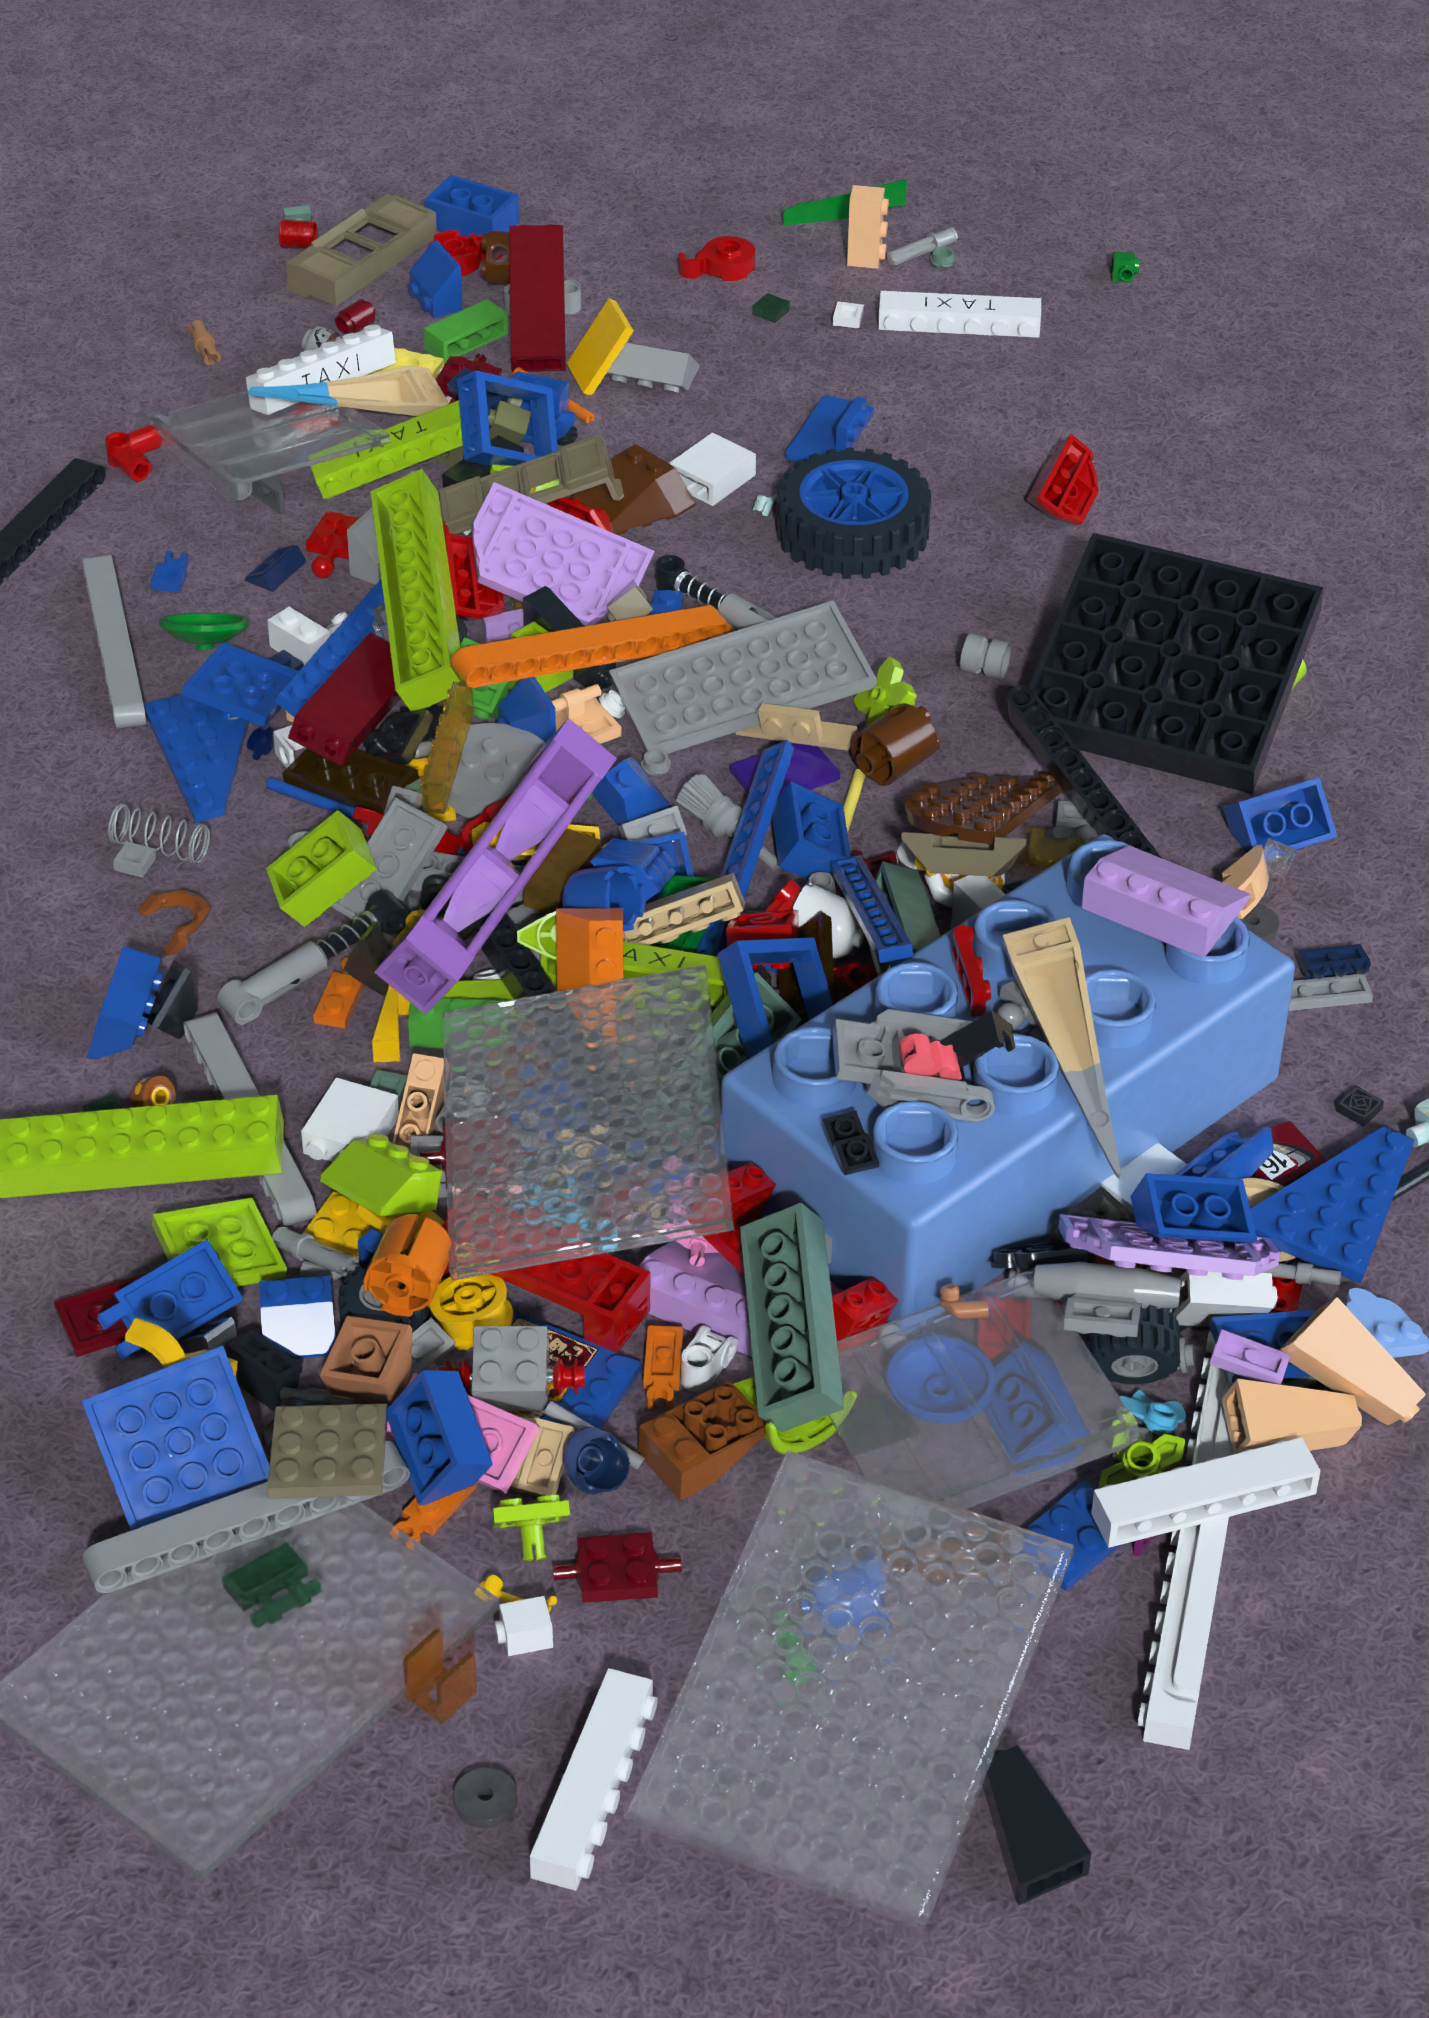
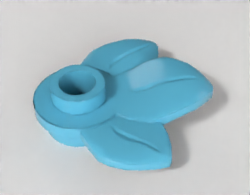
M1137 1390L1132 1398L1119 1396L1118 1398L1121 1406L1127 1412L1142 1419L1147 1429L1158 1435L1175 1432L1178 1423L1184 1422L1186 1418V1413L1178 1401L1153 1402L1141 1390Z

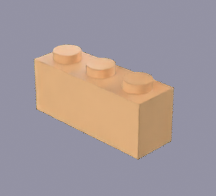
M853 185L849 204L847 266L878 269L880 260H885L887 244H882V237L886 238L888 222L883 221V215L888 214L889 199H884L885 188Z

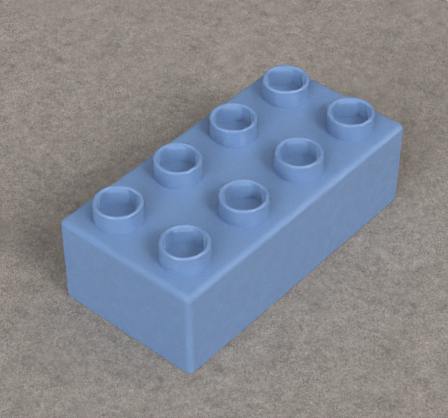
M1102 834L1080 846L1077 850L991 905L986 906L983 910L958 926L967 925L974 930L972 947L975 956H980L982 959L983 980H989L991 987V1000L986 1001L985 1014L990 1011L997 1014L998 1009L1006 1004L999 997L1001 986L1016 980L1003 944V935L1070 917L1080 944L1120 1168H1123L1157 1143L1171 1153L1278 1077L1295 964L1287 955L1248 930L1246 925L1237 916L1205 958H1202L1082 909L1084 878L1100 858L1130 846L1124 842L1116 841L1109 835ZM955 928L914 953V957L906 958L902 963L889 968L866 985L794 1031L786 1034L780 1040L725 1074L722 1079L720 1175L753 1162L776 1184L761 1216H769L799 1203H802L819 1216L824 1222L825 1233L832 1238L831 1263L828 1264L830 1281L843 1291L872 1277L883 1283L898 1299L885 1325L893 1324L897 1326L905 1338L914 1336L947 1312L941 1307L939 1302L941 1297L940 1289L944 1285H957L959 1287V1296L966 1299L1008 1269L991 1267V1261L994 1260V1252L1004 1247L1048 1241L1060 1232L1058 1229L1060 1214L1082 1217L1099 1205L1101 1182L1114 1174L1059 1066L1056 1054L1046 1043L1032 1036L1024 1035L1028 1029L1034 1027L1025 1018L1023 1024L1018 1029L1012 1031L1015 1049L1007 1052L1005 1045L1000 1048L995 1047L982 1057L963 1067L965 1072V1079L963 1081L967 1085L985 1087L993 1094L995 1110L989 1118L983 1121L974 1122L953 1119L945 1110L931 1103L919 1101L900 1102L885 1109L867 1094L866 1083L836 1079L832 1031L836 1019L871 1024L876 1020L877 1015L887 1009L967 1021H975L982 1017H971L952 960L953 932ZM973 1099L967 1104L970 1106H980L985 1101ZM857 1111L864 1133L870 1136L879 1161V1167L844 1176L834 1158L821 1124L823 1118Z

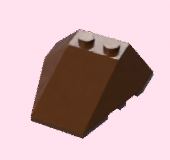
M637 444L611 458L614 478L620 479L622 482L623 499L619 501L613 500L606 483L574 493L569 497L571 499L577 498L583 504L592 508L604 510L609 516L613 533L616 535L626 533L627 529L642 525L646 527L652 525L653 521L663 518L667 520L676 518L696 506L677 469Z

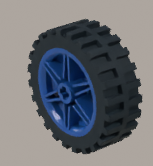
M846 448V451L836 452L835 449L826 450L824 455L814 453L809 455L808 461L805 462L801 459L794 463V470L788 468L784 473V479L779 481L776 514L778 542L782 541L781 548L785 553L791 551V559L794 562H806L805 568L813 571L815 568L823 570V575L830 577L832 573H840L843 579H851V575L861 574L862 579L871 578V573L877 572L885 576L890 574L891 568L896 567L898 570L906 567V560L914 562L918 559L919 551L924 552L926 542L929 539L931 490L928 489L926 478H920V471L917 468H908L907 461L903 459L894 460L892 459V454L886 452L880 455L875 454L873 449L865 448V452L854 451V448Z

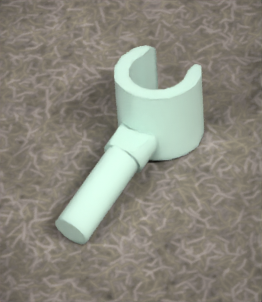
M777 494L771 497L758 495L752 510L762 511L763 516H768L772 505L777 502Z

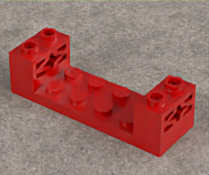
M753 1162L708 1180L687 1220L744 1277L740 1227L764 1218L761 1216V1213L776 1186L765 1172ZM875 1277L844 1291L838 1289L830 1281L839 1358L877 1339L880 1330L886 1324L898 1302V1299L887 1287Z
M468 1194L442 1225L449 1233L452 1255L441 1281L468 1270H481L490 1275L500 1277L506 1282L582 1314L584 1339L617 1353L650 1312L651 1275L649 1271Z

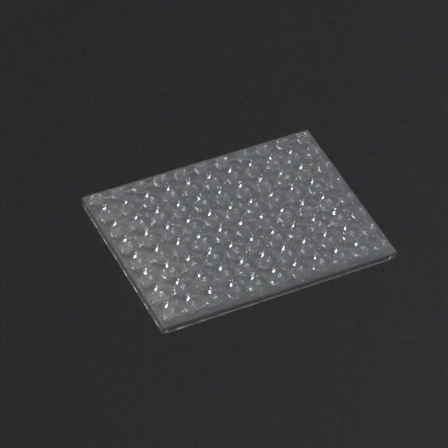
M706 965L687 967L664 973H654L631 979H621L598 985H588L571 990L555 991L538 996L522 997L516 1000L490 1003L443 1013L448 1233L451 1239L448 1256L449 1272L452 1280L735 1230Z
M787 1451L626 1812L625 1822L925 1930L1074 1553V1545Z
M271 1454L267 1457V1461H268V1463H269V1466H270ZM359 1502L114 1592L105 1593L0 1681V1725L202 1881L499 1609L500 1601L495 1595Z

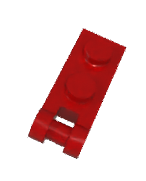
M960 925L953 932L952 960L971 1017L985 1015L986 1001L991 1000L989 980H983L982 959L980 956H975L972 947L974 930L970 926Z

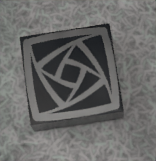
M1355 1086L1337 1103L1336 1112L1364 1127L1383 1109L1384 1101Z

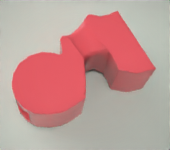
M911 1034L899 1042L905 1073L957 1081L962 1079L957 1055L953 1051L952 1045L944 1046L939 1041L930 1043L929 1038L924 1034Z

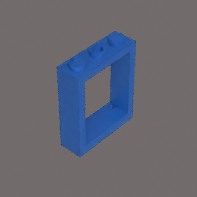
M477 370L457 379L464 461L492 466V464L515 466L558 451L552 388ZM486 391L530 401L535 455L491 446Z
M814 938L736 941L717 953L747 1060L773 1044L752 964L793 962L809 1020L833 1006Z

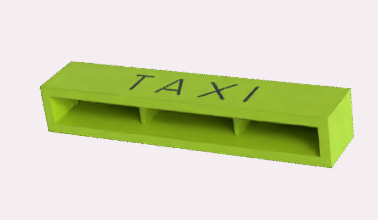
M459 400L309 459L315 481L323 499L339 495L462 446Z
M623 942V992L718 1007L728 994L720 961L716 956ZM541 954L542 969L550 980L557 981V960Z

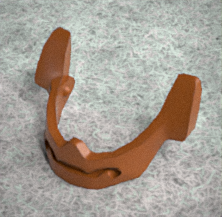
M182 889L164 894L151 893L140 906L139 912L142 915H150L160 908L172 906L187 907L193 911L194 921L174 930V936L163 951L165 956L174 955L183 949L188 943L187 937L195 933L206 920L210 907L202 896Z

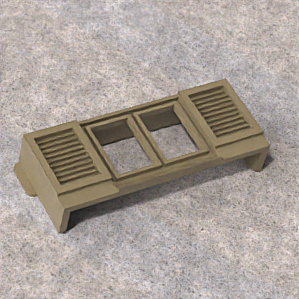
M386 194L366 209L361 208L311 242L312 245L286 262V289L303 297L311 295L337 307L433 240L434 235L437 234L436 212L400 196ZM369 222L397 235L381 244L357 234L355 231ZM346 238L373 251L358 261L331 248Z
M601 434L560 447V450L487 476L481 478L477 476L439 489L443 521L448 526L449 533L456 535L472 529L473 522L494 482L518 493L521 492V494L544 504L606 483L613 500L619 501L624 497L622 482L620 479L614 478L611 457ZM559 479V485L533 494L530 492L531 488Z

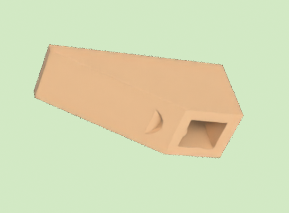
M414 1053L412 1055L392 1141L395 1145L407 1147L409 1152L411 1136L432 1135L436 1125L435 1120L443 1107L452 1073L445 1058Z

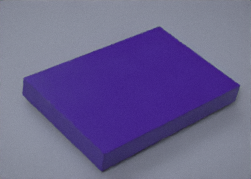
M792 743L794 751L779 796L790 782L811 790L840 780V771L818 746ZM762 754L730 764V773L747 793H749Z

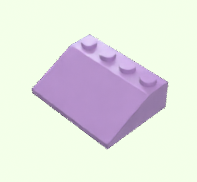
M1127 846L1100 858L1084 878L1082 909L1205 958L1250 900L1251 894L1132 846Z
M672 1240L644 1259L639 1267L649 1271L651 1275L649 1314L694 1333H697L703 1325L709 1326L711 1332L725 1338L735 1337L738 1340L736 1351L753 1357L745 1277L719 1252L705 1253V1263L702 1266H696V1262L694 1265H691L690 1249L685 1248L676 1240Z

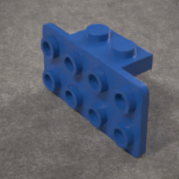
M829 395L823 396L785 451V458L795 462L802 459L806 462L809 460V455L814 453L824 455L826 450L835 449L836 452L846 451V448H852L873 416L874 407L867 405V399L856 396L854 401H849Z

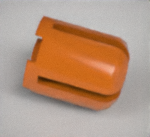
M406 1214L396 1218L387 1226L363 1282L366 1294L370 1290L374 1298L382 1303L381 1309L385 1312L410 1317L414 1311L422 1310L427 1305L429 1308L451 1258L452 1244L449 1233L438 1221L429 1217L424 1219L416 1239L414 1236L419 1227L418 1214Z

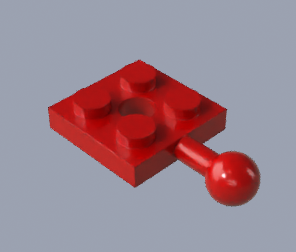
M326 512L306 541V551L323 554L317 556L311 564L312 572L316 577L323 579L331 576L334 572V560L336 557L349 559L347 529L359 519L358 517L342 515L339 512Z

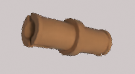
M193 321L192 323L196 329L194 330L192 325L189 324L188 332L194 340V348L197 352L201 353L206 365L216 364L213 357L219 363L221 355L215 347V339L207 332L202 321Z

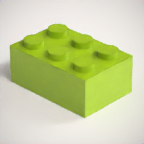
M338 810L266 868L280 909L304 927L321 916L324 911L339 899H342L350 890L367 879L377 869L362 829Z

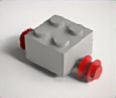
M474 1326L472 1374L471 1367L465 1359L462 1360L459 1367H452L449 1360H446L445 1367H439V1371H458L466 1393L470 1390L472 1381V1397L506 1412L545 1411L548 1406V1384H552V1381L554 1389L559 1395H562L564 1388H572L575 1395H578V1388H585V1366H578V1359H575L572 1366H565L562 1359H559L553 1367V1373L552 1369H549L547 1326Z

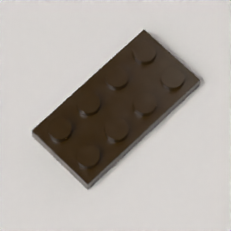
M306 749L282 773L286 783L381 814L384 813L392 786L404 788L419 779L417 769L356 750L345 764L340 766Z
M821 912L799 928V938L815 939L834 1005L832 921L830 916ZM790 963V967L778 969L779 996L802 1019L795 1028L797 1029L808 1022L809 1018L794 965Z

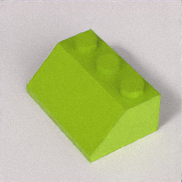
M370 1134L366 1139L353 1140L321 1174L320 1182L379 1216L436 1210L442 1170L429 1164L428 1159L411 1154L407 1147L393 1144L387 1136Z

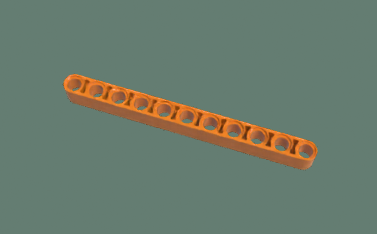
M707 605L468 646L458 650L452 656L450 664L467 686L475 688L659 655L730 633L732 628L714 606Z

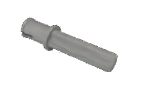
M948 227L935 234L930 232L926 235V238L888 252L887 259L889 264L898 265L931 252L937 247L954 244L957 242L956 239H958L957 232L953 227Z

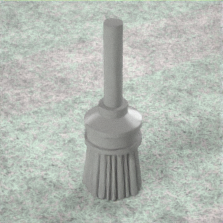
M696 774L688 783L683 785L676 802L679 806L700 819L703 827L710 830L716 838L726 834L729 837H734L742 814V808L734 804L730 797L724 796L705 774ZM763 845L758 858L774 871L779 867L778 858Z

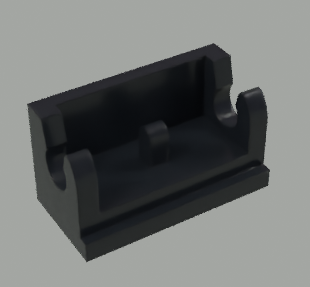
M990 1011L940 1042L944 1046L952 1045L953 1051L956 1052L962 1079L959 1081L965 1079L964 1066L982 1057L993 1048H1000L1005 1045L1007 1052L1015 1049L1012 1033L1013 1026L993 1011Z
M251 1330L226 1344L227 1357L238 1361L236 1372L238 1385L269 1409L274 1411L276 1407L281 1405L282 1395L285 1390L291 1397L296 1394L299 1374L302 1372L303 1366L264 1337Z

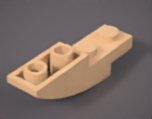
M1256 845L1222 873V883L1251 894L1250 900L1237 915L1239 919H1243L1258 904L1268 886L1269 875L1262 845Z

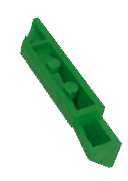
M906 180L875 186L885 188L884 199H889L888 207L906 205ZM851 193L822 200L799 202L794 207L783 209V226L849 219Z

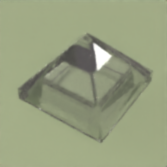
M1268 838L1263 849L1268 872L1284 879L1287 876L1297 850Z

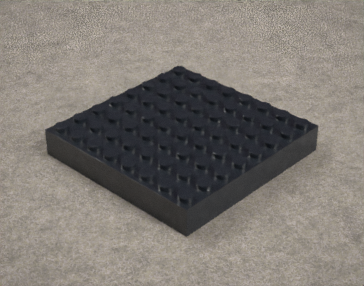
M1092 533L1028 687L1036 693L1072 742L1081 751L1253 794L1322 607L1323 587Z

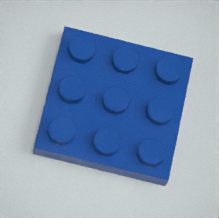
M223 642L183 685L182 696L193 699L197 703L219 709L226 714H232L245 719L252 724L265 727L282 708L274 700L299 671Z

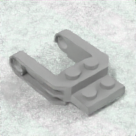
M887 1009L877 1015L876 1020L871 1024L841 1019L835 1020L832 1031L836 1079L866 1083L867 1094L885 1109L900 1102L919 1101L931 1103L945 1110L953 1119L974 1122L989 1118L995 1110L994 1097L989 1089L981 1086L967 1085L964 1081L905 1073L899 1042L904 1037L911 1034H924L929 1038L930 1043L934 1041L941 1042L973 1021ZM973 1099L985 1101L980 1106H970L967 1104Z

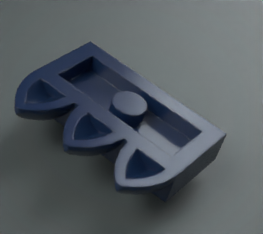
M1361 944L1298 950L1297 962L1306 978L1321 979L1330 975L1343 977L1344 975L1357 973L1364 975L1371 966L1370 959Z

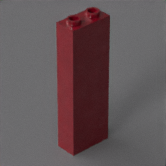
M563 225L509 226L511 371L514 372L517 367L522 368L526 372L566 371Z
M370 632L297 712L288 739L343 766L401 699L395 690L390 643Z

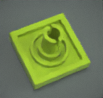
M546 1495L537 1497V1500H535L536 1504L522 1505V1499L520 1498L499 1501L498 1507L493 1508L491 1512L492 1529L514 1526L520 1528L522 1561L533 1560L532 1545L535 1546L536 1560L547 1559L545 1555L543 1525L567 1521L570 1516L569 1500L560 1501L559 1495Z

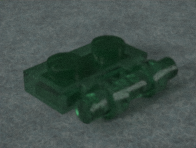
M287 1542L222 1577L223 1588L243 1612L255 1605L260 1608V1610L249 1616L252 1625L256 1629L266 1623L271 1625L283 1618L282 1614L296 1606L299 1608L306 1606L312 1602V1597L323 1591L317 1579H313L306 1584L302 1583L301 1579L308 1576V1567ZM285 1588L289 1591L287 1595L276 1601L271 1597Z

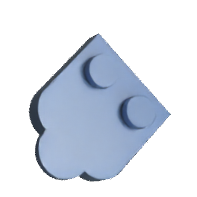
M1352 1288L1349 1290L1346 1296V1307L1392 1358L1420 1355L1428 1352L1429 1338L1422 1332L1421 1327L1413 1322L1398 1305L1390 1300L1377 1298L1365 1289Z

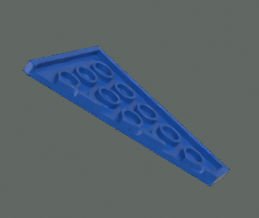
M182 694L144 703L145 716L194 822L224 816L249 721L242 718L231 720L229 718L236 716L226 714L206 704L197 703L193 699L182 696Z
M1386 1127L1373 1132L1252 1207L1250 1211L1256 1236L1268 1237L1280 1251L1326 1270L1341 1271V1276L1361 1283L1415 1139Z

